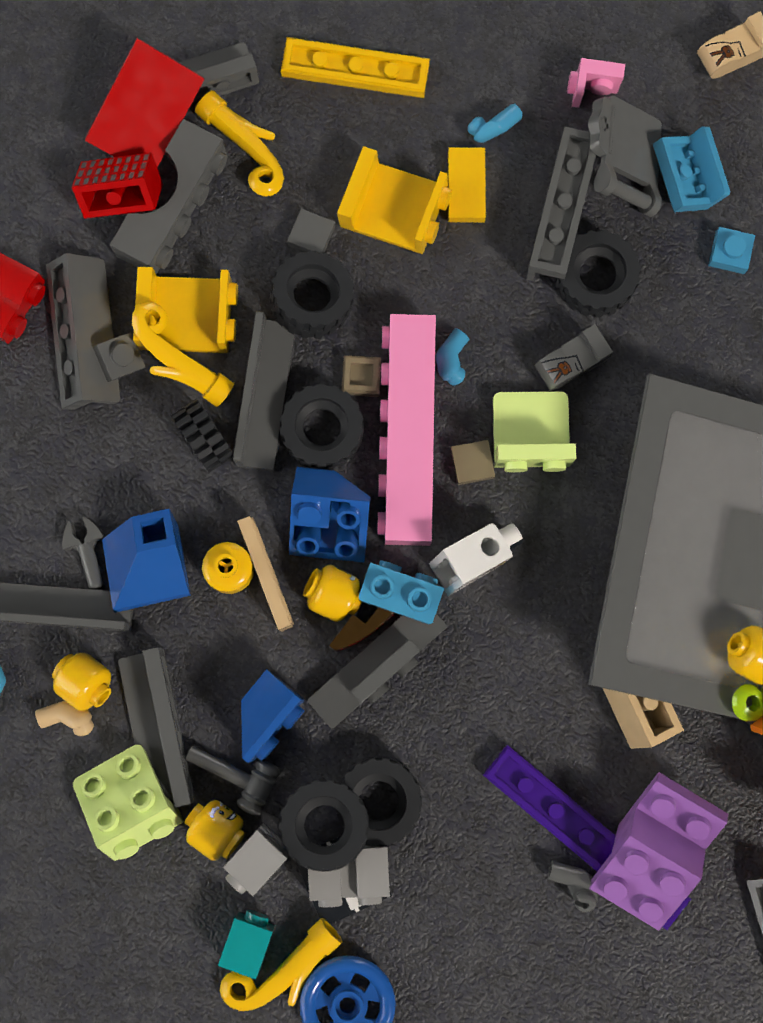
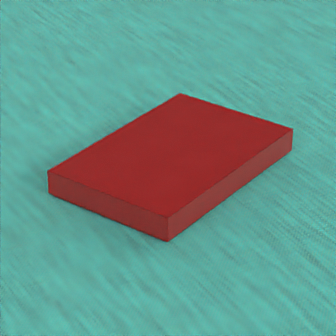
M136 38L85 137V141L113 157L152 152L158 168L166 153L165 149L184 119L205 78L141 39Z

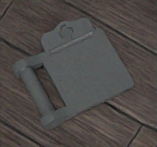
M614 95L594 100L592 115L588 120L590 149L595 155L601 157V164L593 184L594 190L605 196L615 195L637 206L640 213L649 217L655 216L660 210L662 199L658 191L659 163L653 144L661 138V121ZM616 172L645 186L643 192L617 180Z

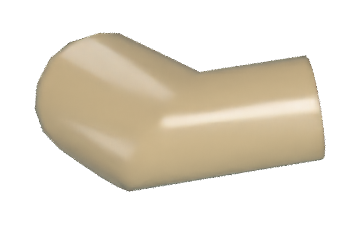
M61 701L35 711L40 728L62 722L66 726L73 728L75 735L85 736L94 727L91 720L92 714L88 709L78 711L66 701Z

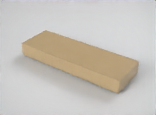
M250 516L238 520L237 522L277 628L280 632L292 628L294 622L256 522Z

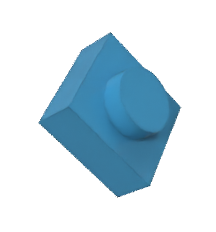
M719 227L715 232L708 266L745 274L749 268L755 235Z

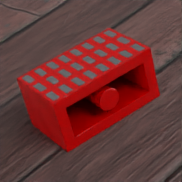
M151 152L82 161L73 181L72 190L85 219L155 210L163 183Z

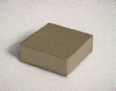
M344 355L342 391L348 392L351 396L379 397L381 358Z
M488 440L451 446L450 450L457 485L495 478Z

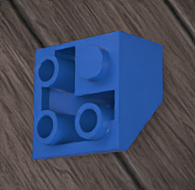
M297 467L291 494L289 555L365 562L370 496L334 470Z
M170 509L130 517L102 539L114 613L191 596L179 526Z
M268 669L241 700L242 758L247 763L257 758L260 761L265 760L280 742L275 738V735L283 726L287 730L291 729L305 712L300 707L305 699Z

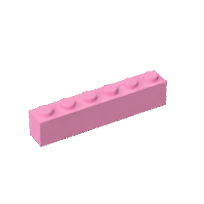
M390 314V326H382V349H389V363H381V385H388V400H381L380 422L388 423L387 437H380L379 459L387 460L386 474H379L378 497H386V512H378V535H385V545L430 546L432 542L436 315Z

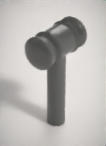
M195 746L191 747L186 757L187 761L243 788L244 790L241 791L242 797L236 803L242 811L251 815H260L262 813V806L266 805V800L274 784H276V777L281 774L280 769L275 764L266 760H257L256 769L251 771L252 774H249Z

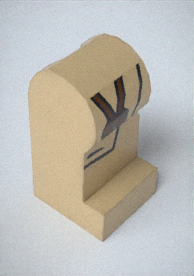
M761 11L748 17L745 23L726 31L725 34H720L708 40L698 49L697 54L711 78L721 77L763 58V15Z

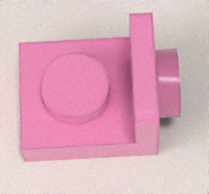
M581 58L577 72L571 71L568 81L567 94H573L572 107L579 108L585 89L597 95L617 94L624 78L625 64Z

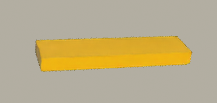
M287 37L281 76L424 98L430 59Z

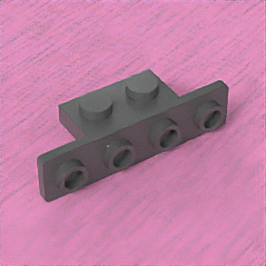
M437 614L432 624L401 616L308 699V703L330 728H335L366 699L373 704L390 689L385 682L396 672L403 678L419 663L414 656L446 629V624Z

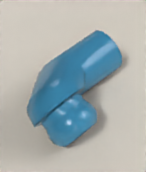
M510 104L487 123L483 117H475L468 125V132L474 136V141L484 143L506 132L522 119V111L516 104Z
M457 328L452 331L435 356L439 376L450 385H458L465 378V370L461 368L458 354L469 341V337Z

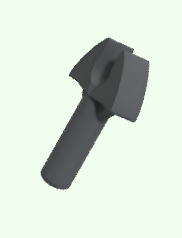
M83 517L87 529V535L83 543L76 537L74 524L68 521L63 533L62 549L65 551L75 549L79 552L89 589H99L104 583L94 547L97 541L102 540L105 535L95 523Z

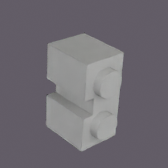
M263 823L223 867L229 873L225 878L239 893L244 894L247 890L254 896L287 860L289 854L283 846L281 839Z
M365 844L363 850L352 863L338 870L320 872L308 869L309 901H318L319 907H337L342 905V898L358 897L359 905L381 904L382 897H390L387 846L375 845L373 847Z

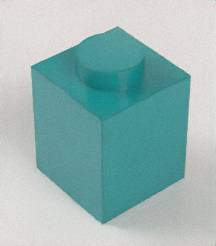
M247 910L246 914L238 912L234 918L218 966L256 980L275 925L268 923L269 917L253 910Z

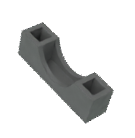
M185 119L182 120L165 149L171 166L178 174L177 186L173 196L164 206L153 212L145 214L128 213L110 243V247L117 258L136 268L153 267L156 275L160 268L165 269L173 256V245L178 237L182 238L187 233L192 221L190 217L197 205L201 206L205 202L210 190L208 186L214 174L219 175L223 171L228 158L222 138Z

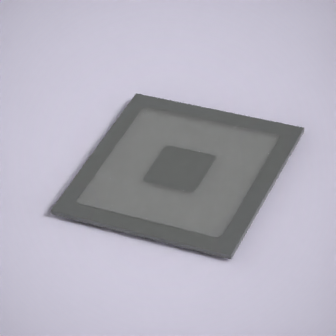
M649 374L646 378L588 685L739 719L732 709L733 693L744 684L754 685L760 691L763 686L755 684L735 673L729 667L727 659V644L733 634L751 625L763 628V405ZM751 696L747 698V707L752 705Z

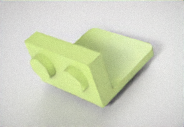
M561 391L498 392L494 395L492 401L494 468H504L505 472H525L528 470V467H543V471L560 472L565 471L566 467L571 466L576 460V443L570 444L569 404L566 393Z
M134 745L78 776L73 782V788L96 847L114 861L133 856L138 852L139 847L153 839H161L173 832L174 827L184 822L179 809L165 796L146 750L141 745Z

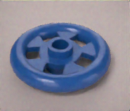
M339 956L319 965L307 978L300 996V1015L303 1023H320L316 1010L328 1006V1012L333 1019L330 1023H392L396 1006L395 994L388 977L377 965L358 956ZM355 973L366 977L370 981L365 991L357 985L350 984ZM334 976L341 985L337 986L330 995H327L321 986L326 980ZM343 998H352L355 1001V1006L350 1010L343 1009L340 1006ZM367 1001L380 1003L377 1019L365 1017L368 1008Z

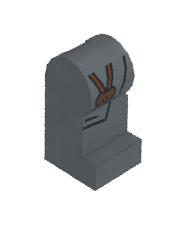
M596 324L582 331L581 335L562 345L560 349L542 358L534 366L549 390L554 391L606 363L614 352Z

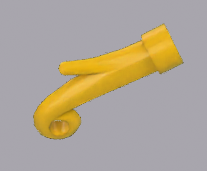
M214 90L208 92L198 102L195 113L207 125L212 124L260 165L252 170L248 177L249 186L255 193L261 196H272L278 193L284 181L283 170L275 156L259 139L272 141L275 138V134L252 124L236 114ZM263 176L270 177L271 182L262 183L259 178Z
M154 302L140 303L132 314L134 332L141 343L159 361L167 366H153L150 368V373L188 385L202 393V397L212 405L218 407L229 395L234 383L223 374H216L158 336L167 324L165 310ZM146 314H151L155 317V325H147Z
M321 918L307 931L308 935L257 989L250 977L233 971L226 974L220 985V995L223 1001L230 1008L239 1011H250L264 1006L291 986L288 1005L294 1006L307 978L325 955H330L342 943L340 935L327 920ZM234 983L244 985L246 996H238L234 993L232 985Z

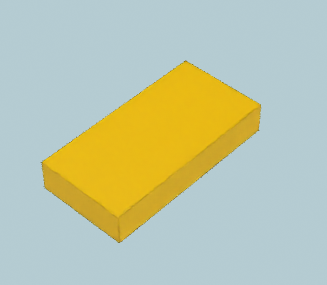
M448 148V188L452 189V195L448 204V222L485 223V148Z

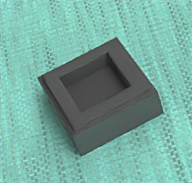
M301 208L287 240L288 246L305 253L316 251V253L323 254L336 227L335 221Z

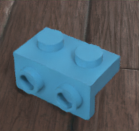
M709 126L699 128L690 136L661 137L653 144L674 212L707 210L730 194V188Z
M380 560L379 565L370 562L359 594L360 601L426 624L433 623L444 591L443 587L437 585V579L421 573H416L415 578L400 573L402 567L390 562Z

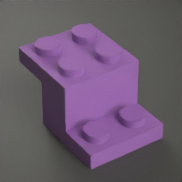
M658 772L619 823L612 853L593 876L589 889L659 931L701 881L705 851L727 824L728 813Z

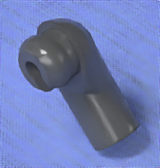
M552 860L548 871V880L567 885L575 907L579 911L587 913L594 910L598 901V894L589 889L592 880L589 873L585 869Z

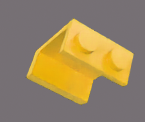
M363 146L337 212L339 224L342 228L423 254L427 243L433 244L439 229V222H436L440 209L444 211L447 209L452 189L448 188L447 173L440 171L435 182L380 164L377 150Z
M153 267L137 268L135 308L143 302H154L160 305L167 315V324L158 336L181 352L229 353V342H235L236 319H230L231 305H237L238 284L232 283L229 270H221L220 279L157 277ZM146 314L147 325H155V317L151 314ZM134 332L133 341L138 349L148 350Z

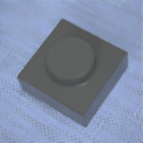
M131 332L93 347L107 382L145 368Z

